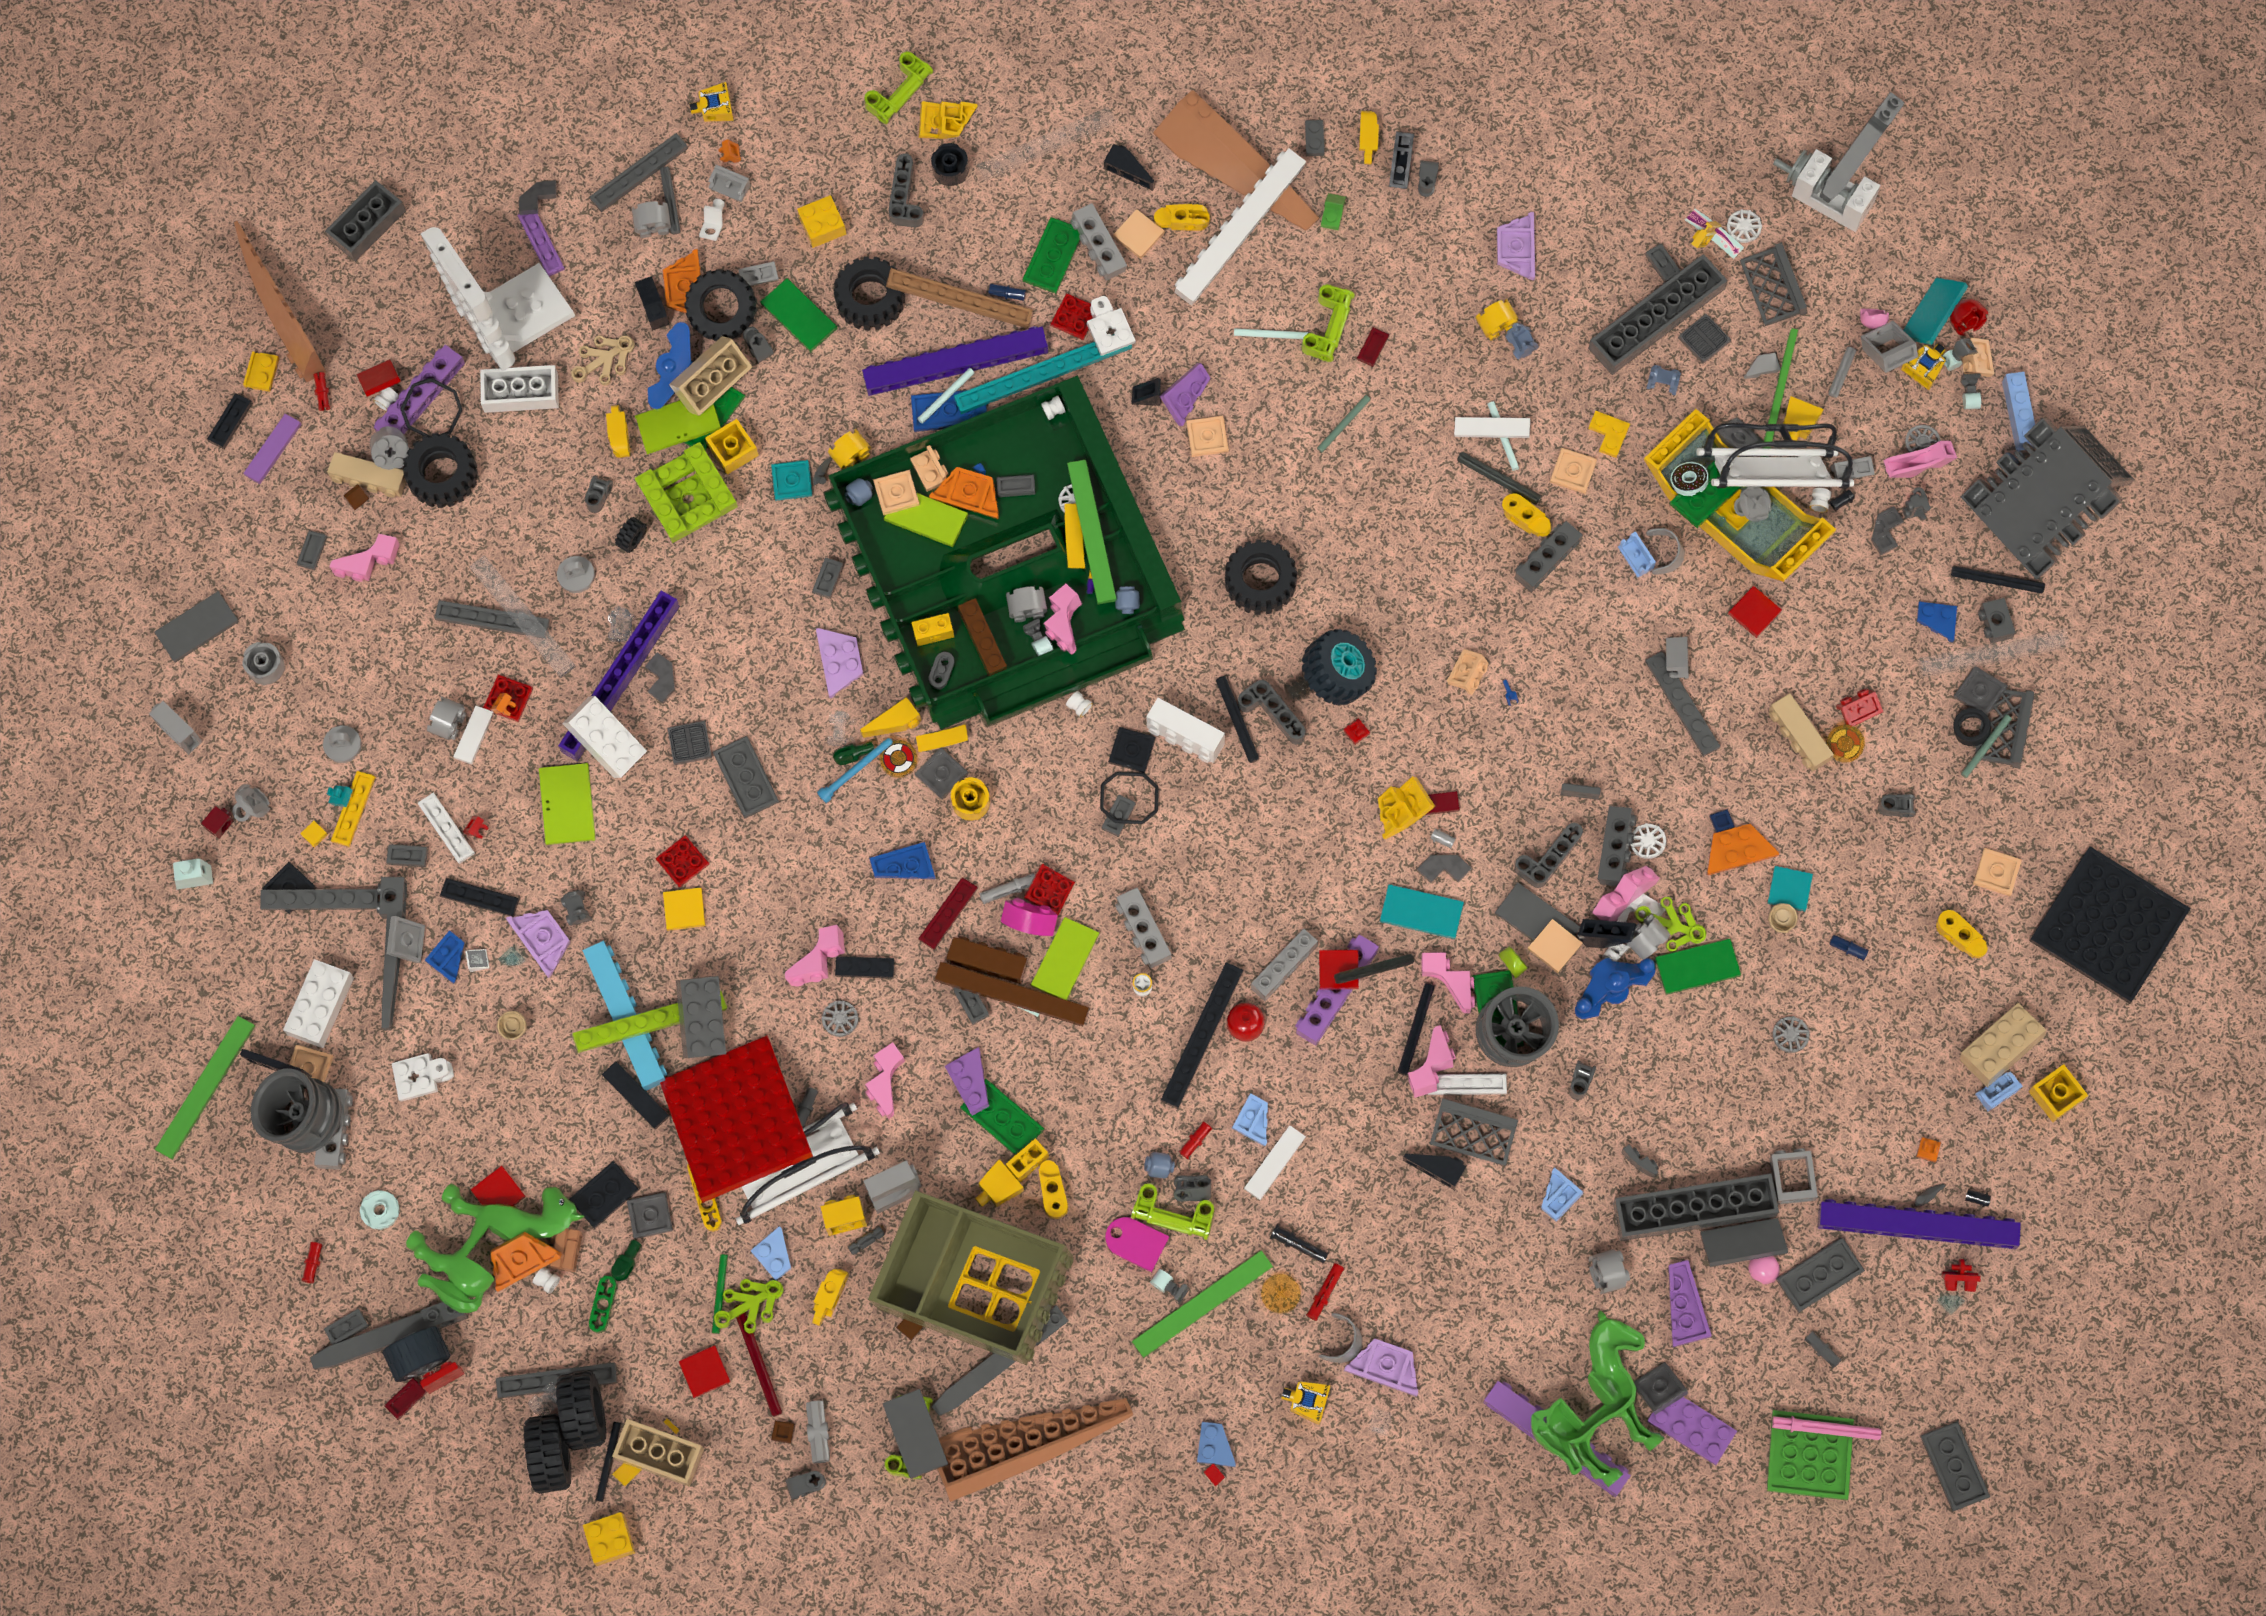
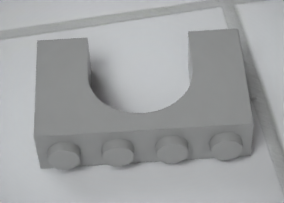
M907 1160L863 1181L877 1214L912 1198L915 1190L919 1191V1188L922 1187L914 1165H909Z

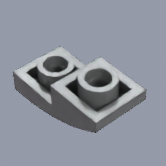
M1630 1144L1622 1149L1621 1153L1636 1169L1652 1178L1658 1175L1659 1172L1657 1170L1659 1168L1653 1159L1650 1160L1647 1156L1640 1160L1641 1156L1635 1147L1632 1148Z

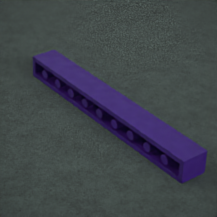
M1034 326L1021 332L1013 331L1004 336L996 335L992 339H979L967 345L959 344L950 349L942 348L933 353L925 352L920 354V356L905 357L900 361H887L879 366L870 365L862 369L868 396L963 374L969 368L976 371L1047 354L1048 345L1043 326Z
M662 590L591 695L596 696L610 712L680 607L676 598ZM569 730L558 745L561 753L577 762L586 750Z
M1826 1199L1819 1204L1818 1229L2017 1249L2020 1246L2021 1222H2015V1219L2004 1218L2002 1221L1995 1220V1217L1992 1216L1975 1218L1973 1214L1955 1216L1953 1212L1936 1214L1934 1210L1916 1212L1914 1208L1897 1210L1895 1206H1884V1208H1878L1875 1204L1859 1206L1855 1202L1850 1201L1840 1204L1836 1203V1200Z

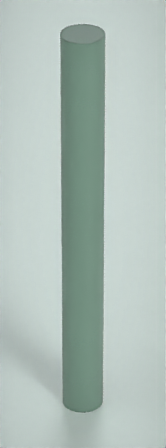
M1367 395L1357 403L1317 447V450L1323 453L1368 404L1371 399Z
M2006 714L1962 771L1961 775L1964 778H1968L2012 718Z

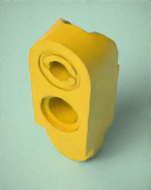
M1361 111L1359 151H1365V165L1372 164V151L1378 150L1379 124H1377V114L1372 111Z
M1200 204L1166 205L1165 208H1160L1154 213V222L1160 228L1201 231L1209 226L1210 215L1207 208ZM1178 216H1183V217H1185V218L1180 220V219H1177L1176 217H1178Z
M612 405L611 413H606L610 445L615 457H630L628 425L625 412H620L619 405Z
M1509 494L1503 499L1504 515L1516 526L1538 537L1550 534L1552 529L1551 523L1545 513L1521 495Z
M1946 910L1940 914L1936 922V929L1941 936L1972 958L1979 959L1985 956L1988 950L1987 942L1983 940V936L1953 910ZM1946 919H1947L1952 925L1947 924V923H1946ZM1959 933L1966 934L1968 939H1961Z
M1046 1160L1038 1169L1044 1209L1049 1218L1060 1219L1067 1214L1068 1203L1058 1165L1051 1160ZM1049 1185H1056L1058 1187L1057 1191L1054 1193L1047 1191ZM1055 1203L1060 1205L1059 1209H1053L1052 1206Z
M833 1269L829 1271L825 1280L821 1282L813 1301V1310L816 1311L812 1321L813 1324L821 1326L825 1316L832 1317L848 1280L849 1272L842 1269Z

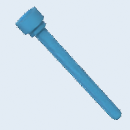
M885 739L829 787L826 786L817 791L819 797L827 804L832 799L833 793L892 744V739Z

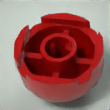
M1975 299L1961 300L1950 315V323L1958 335L1966 336L1964 332L1972 328L1973 332H1975L1986 323V314L1989 312L1983 304Z
M1249 1002L1239 1003L1229 1011L1227 1029L1234 1038L1242 1042H1251L1257 1039L1263 1032L1265 1017L1262 1010L1255 1004Z

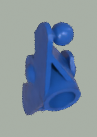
M684 322L675 324L666 336L672 347L669 353L662 354L656 361V369L661 378L658 383L648 387V403L653 409L662 408L675 394L669 384L694 362L691 361L690 329Z
M1606 958L1597 963L1590 971L1592 979L1582 998L1576 1003V1016L1580 1019L1597 1017L1600 1014L1603 1003L1620 1004L1624 1002L1629 994L1628 988L1633 984L1647 986L1655 975L1654 961L1646 958L1639 964L1615 962L1611 958Z

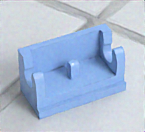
M1636 532L1632 533L1629 539H1623L1620 542L1618 548L1637 577L1654 569L1656 562Z
M2006 1072L1988 1088H1983L1975 1095L1989 1112L2018 1092L2023 1086L2011 1072Z

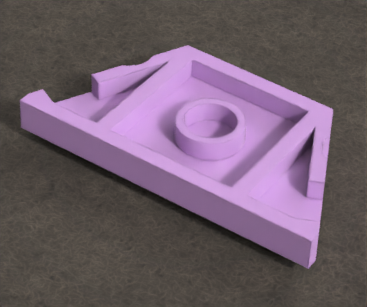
M1534 212L1528 213V216L1521 219L1517 218L1509 224L1497 227V265L1530 280H1535Z
M817 628L816 632L829 698H833L836 693L843 688L845 689L852 681L864 675L856 637Z
M546 910L536 914L528 913L523 914L524 916L507 917L506 920L548 978L551 977L570 944L569 939L552 915Z
M1374 1339L1344 1369L1345 1372L1416 1397L1418 1395L1413 1352Z

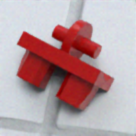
M1959 1259L1958 1264H1951V1270H1958V1272L1941 1271V1277L1944 1279V1286L1947 1291H1957V1281H1964V1291L1975 1292L1977 1282L1981 1281V1276L1978 1273L1965 1272L1972 1271V1265H1965L1964 1259Z

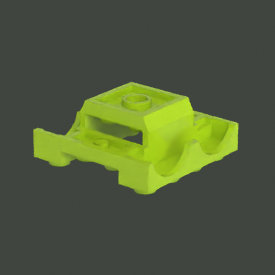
M700 442L684 450L683 455L652 471L650 469L634 478L655 516H657L672 544L738 507L736 500ZM692 472H695L693 476L685 479L684 481L674 485L673 487L665 491L663 490V488L669 486L670 484L678 481L679 479L689 475ZM687 495L694 497L691 503H685L683 498Z

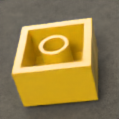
M831 195L797 208L798 217L812 248L846 235L845 225Z
M737 419L705 438L708 448L727 475L759 456L757 447Z
M2064 1064L2032 1086L2028 1091L2053 1123L2089 1096Z
M849 1195L844 1197L842 1201L830 1200L825 1202L823 1206H820L825 1228L829 1236L867 1227L859 1196Z
M622 1512L583 1525L591 1556L596 1566L635 1554L626 1519Z

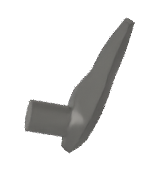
M831 456L816 470L813 478L814 486L826 483L824 476L832 461Z
M1940 1184L1926 1189L1918 1195L1914 1207L1929 1203L1946 1186Z

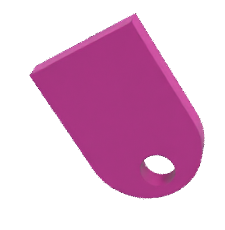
M1122 1217L1114 1220L1108 1226L1105 1239L1107 1247L1113 1254L1152 1273L1169 1240V1236L1137 1220ZM1112 1229H1121V1237L1113 1238L1111 1236Z

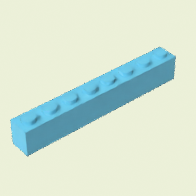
M602 941L582 950L613 1021L637 1015L634 1009L637 1007L633 996L629 997L627 994L629 986L625 979L621 980L620 978L621 968L618 962L614 963L612 960L614 952L611 946H606L605 942ZM649 1033L622 1040L645 1091L660 1085V1082L665 1081L664 1076L668 1075L664 1065L659 1066L657 1059L660 1056L656 1047L651 1048L649 1042L652 1041Z

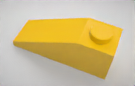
M906 697L861 728L860 732L862 737L866 738L906 731L909 728L914 729L920 723V714Z

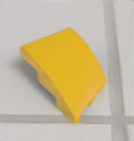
M922 101L920 106L919 138L948 139L959 137L977 108V104L968 102L956 104L943 101L938 104ZM937 128L938 134H931V129L935 130Z
M1412 776L1400 788L1389 787L1378 798L1380 821L1383 822L1385 829L1382 837L1387 839L1405 830L1435 807L1417 777Z

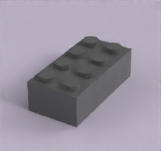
M375 180L325 230V233L334 245L356 262L406 210L400 199Z
M719 976L676 980L683 1058L726 1054Z

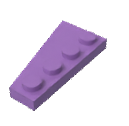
M1686 1260L1669 1265L1672 1348L1711 1338V1332L1689 1261Z

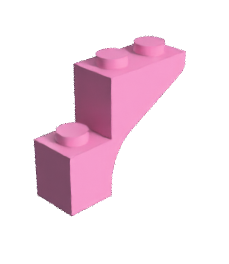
M1939 441L1922 450L1889 457L1884 460V464L1890 478H1912L1928 468H1941L1957 459L1951 441Z
M378 534L376 542L369 550L335 559L331 562L330 568L337 577L345 578V576H349L358 582H363V580L369 581L375 560L381 565L394 564L400 543L396 537Z
M1065 584L1049 597L1052 604L1050 607L1055 614L1044 622L1046 635L1051 640L1055 639L1061 650H1067L1072 655L1076 652V645L1071 627V617L1082 603L1078 594Z
M1647 866L1624 874L1616 889L1611 893L1603 895L1592 913L1600 920L1617 921L1622 912L1634 900L1653 887L1660 878Z
M838 925L820 928L819 939L815 948L785 972V979L791 986H802L804 983L820 982L822 979L828 978L827 957H837L839 954L845 953L843 932Z
M1422 953V976L1441 980L1448 988L1463 1013H1470L1471 1008L1475 1006L1474 996H1471L1470 989H1474V978L1470 977V971H1446L1450 970V960L1446 959V953Z
M1441 1025L1433 1029L1428 1057L1424 1065L1408 1073V1081L1414 1098L1437 1091L1439 1079L1436 1072L1453 1067L1455 1054L1453 1049H1449L1447 1045L1449 1038L1447 1032L1442 1031Z
M893 1042L873 1055L875 1059L873 1064L879 1072H883L865 1084L867 1089L865 1091L866 1095L871 1101H876L878 1104L876 1109L882 1117L886 1115L888 1120L894 1115L891 1079L895 1070L905 1062L904 1057Z

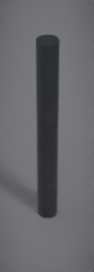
M613 1422L595 1499L598 1502H603L613 1461L612 1456L616 1448L621 1426L619 1422Z

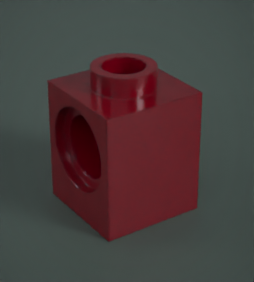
M214 806L200 824L220 839L234 821L230 817L232 814L223 807L220 810Z

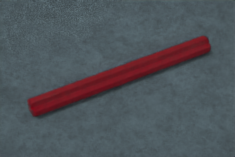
M746 1312L736 1317L771 1415L773 1417L782 1414V1410L754 1333H747L744 1329V1323L748 1319Z

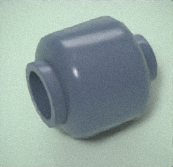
M857 478L846 486L844 496L851 505L861 506L872 498L871 490L873 487L868 480L864 481L861 478Z
M1119 587L1120 590L1115 592L1116 609L1122 610V614H1133L1134 610L1140 607L1139 591L1135 590V587Z
M1152 1152L1145 1159L1144 1170L1147 1171L1150 1177L1166 1179L1170 1173H1173L1175 1163L1171 1161L1169 1154Z

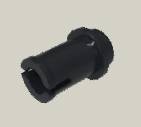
M1849 489L1847 491L1843 490L1841 495L1829 501V503L1837 511L1844 505L1852 503L1855 497Z
M1968 1189L1965 1201L1982 1205L1983 1208L1985 1206L1989 1207L1991 1195H1988V1192L1984 1194Z

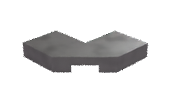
M556 180L537 182L519 197V214H538V200L555 199Z
M1894 506L1877 515L1871 541L1880 555L1898 546L1889 530L1901 525L1904 521Z
M657 652L645 666L646 669L659 678L648 690V693L664 704L675 691L673 665Z
M1430 855L1417 868V871L1432 883L1445 870L1459 883L1472 868L1458 855Z

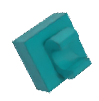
M334 785V788L329 787L326 793L330 796L328 803L333 806L347 807L353 789Z

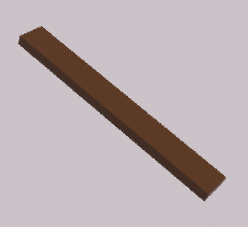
M940 962L934 980L941 984L1081 1027L1084 1025L1089 1009L1087 1006Z

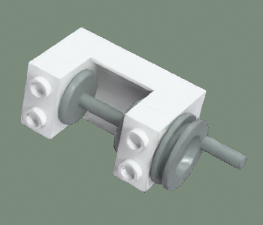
M1817 149L1814 153H1809V155H1807L1808 151L1804 150L1793 167L1777 158L1775 159L1773 165L1789 173L1786 182L1790 183L1793 181L1792 185L1795 187L1792 197L1854 232L1857 231L1874 205L1881 186L1864 176L1860 184H1853L1849 181L1840 194L1827 203L1819 196L1825 181L1832 173L1830 168L1831 157Z

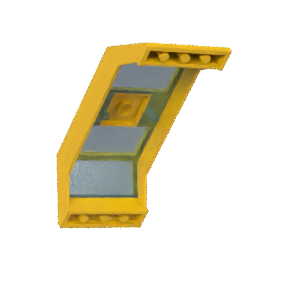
M1697 409L1688 415L1644 458L1645 463L1670 501L1678 495L1672 487L1670 480L1671 473L1677 466L1686 462H1696L1707 468L1715 460V456L1702 457L1696 454L1697 448L1705 446L1708 435L1714 429L1710 424V420ZM1716 433L1712 448H1729ZM1688 477L1685 479V481L1694 480L1693 477ZM1743 486L1711 515L1700 528L1752 573L1784 582L1836 532V528L1823 517L1820 519L1805 514L1775 487H1760L1762 490H1766L1770 497L1771 511L1768 512L1769 516L1767 519L1760 522H1752L1746 516L1737 515L1734 510L1736 499L1740 498L1741 491L1746 487Z

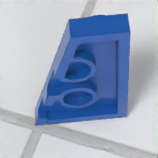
M925 842L869 858L875 878L936 879Z

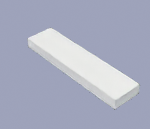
M1455 417L1454 436L1530 438V418Z
M434 792L418 802V805L459 864L475 854Z
M1506 1074L1437 1075L1439 1079L1437 1091L1428 1095L1507 1094Z
M1289 1126L1244 1190L1261 1200L1306 1136L1292 1126Z

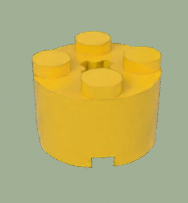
M1505 299L1504 303L1502 300L1493 303L1484 309L1485 313L1482 316L1479 313L1475 317L1486 338H1489L1490 341L1499 337V332L1503 330L1507 332L1513 328L1512 325L1517 323L1519 319L1508 299Z
M854 429L853 434L849 431L841 436L834 443L836 447L833 450L831 448L828 450V454L841 470L855 465L859 460L863 462L871 455L869 453L871 446L857 429Z
M968 777L958 781L951 790L952 807L960 818L969 821L979 820L987 813L990 807V797L987 787L981 780ZM971 797L974 798V800L967 801V799H970Z

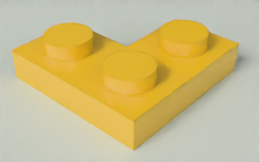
M1595 410L1588 429L1605 435L1599 452L1617 458L1630 423Z

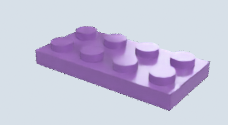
M1684 1397L1656 1415L1652 1413L1647 1421L1715 1466L1737 1432Z

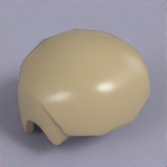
M1779 903L1769 911V924L1777 932L1788 933L1797 924V912L1790 904Z
M517 1011L503 1013L497 1023L499 1034L508 1040L519 1039L526 1032L527 1028L525 1017Z

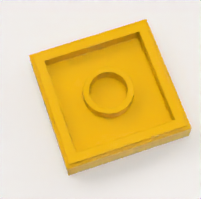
M702 888L663 892L667 931L706 926Z

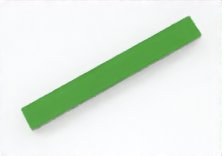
M1792 328L1788 336L1768 424L1777 423L1798 333L1797 329ZM1766 431L1764 442H1772L1774 431Z
M1086 460L1069 462L1067 467L1097 604L1116 601V595Z
M237 1016L156 1146L155 1150L172 1160L174 1159L254 1030V1024Z
M1261 1250L1132 1341L1133 1345L1144 1359L1272 1269V1264Z

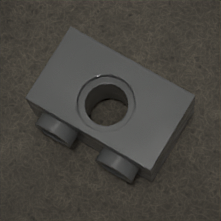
M2005 598L1982 603L1980 610H1978V616L1985 625V638H1989L1990 644L2012 639L2016 632ZM1991 619H1997L2000 624H1994Z

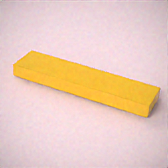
M360 771L356 772L351 785V789H353L347 807H343L331 842L350 847L376 778L374 775Z

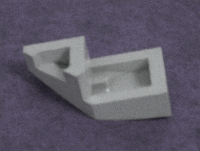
M1776 353L1758 355L1751 363L1750 368L1744 375V379L1757 378L1761 374L1779 372L1781 369Z

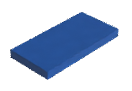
M967 390L956 391L922 424L917 418L943 393L911 395L914 432L948 428L987 412V406L984 405L961 414L954 400V395Z

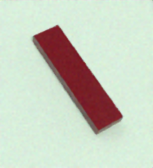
M962 877L918 940L935 950L978 890V887Z

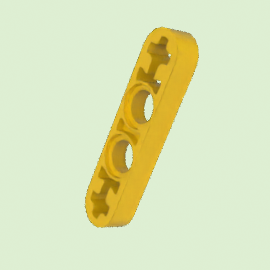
M687 1164L703 1224L708 1231H717L722 1225V1220L716 1199H711L713 1201L711 1208L704 1209L702 1207V1201ZM716 1210V1213H712L714 1220H718V1222L715 1223V1227H712L711 1224L707 1225L710 1222L708 1214L704 1216V1213H711Z

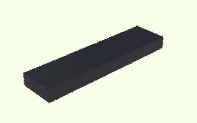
M448 878L445 879L440 893L442 898L514 917L519 902L517 897Z
M242 1049L240 1053L241 1057L253 1064L274 1071L287 1068L295 1069L312 1077V1075L301 1068L252 1051Z
M616 1061L602 1074L655 1130L669 1118V1115Z

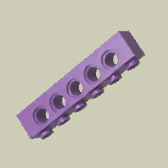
M444 345L442 349H438L434 358L424 365L423 371L412 379L410 386L403 390L397 401L387 408L384 416L377 419L374 426L375 431L377 432L380 428L391 426L398 428L405 434L408 428L401 412V406L411 385L428 378H433L447 385L464 366L463 357L447 345ZM446 365L445 368L438 369L439 366ZM433 382L414 387L406 404L410 408L405 411L410 426L413 425L444 388ZM422 392L420 396H414L416 393ZM393 420H398L396 424H390Z
M1359 934L1356 939H1351L1347 948L1349 950H1358V954L1362 957L1358 961V967H1362L1371 963L1378 952L1379 946ZM1331 989L1318 990L1316 1001L1309 1003L1306 1008L1308 1013L1304 1018L1300 1017L1296 1023V1034L1316 1046L1353 989H1341L1338 993L1332 992ZM1327 1001L1331 1006L1328 1009H1324L1320 1004ZM1313 1017L1319 1018L1320 1023L1317 1025H1313L1310 1022V1019Z

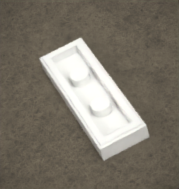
M475 706L454 754L455 759L473 764L494 712Z

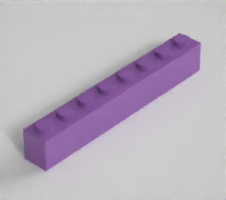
M1497 1381L1483 1403L1536 1441L1531 1430V1416L1535 1412L1544 1409L1538 1405L1534 1407L1528 1403L1529 1399L1521 1393L1518 1395L1512 1391L1513 1388L1506 1382L1500 1383ZM1590 1443L1594 1455L1601 1462L1609 1467L1619 1469L1623 1475L1610 1487H1607L1602 1479H1594L1586 1467L1582 1466L1580 1473L1616 1498L1631 1476L1628 1474L1629 1470L1620 1464L1618 1466L1611 1462L1612 1458L1604 1452L1600 1454L1594 1450L1596 1447Z

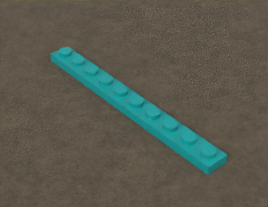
M1095 342L954 395V400L960 413L964 414L1130 350L1132 345L1101 356Z

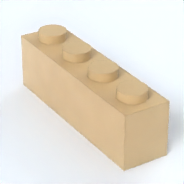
M334 452L327 471L329 477L335 483L342 484V482L349 483L351 487L358 484L361 487L367 488L372 493L383 492L391 498H395V496L401 497L406 485L405 476L401 469H383L375 465L374 462Z
M1791 694L1786 695L1770 706V718L1773 722L1779 724L1782 735L1785 738L1788 737L1792 742V749L1795 753L1799 752L1802 757V763L1807 769L1810 768L1813 772L1832 760L1834 754Z

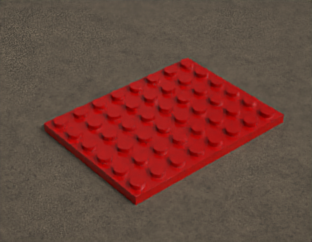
M768 1035L728 1051L726 1054L716 1056L666 1077L665 1081L660 1082L702 1203L813 1157Z

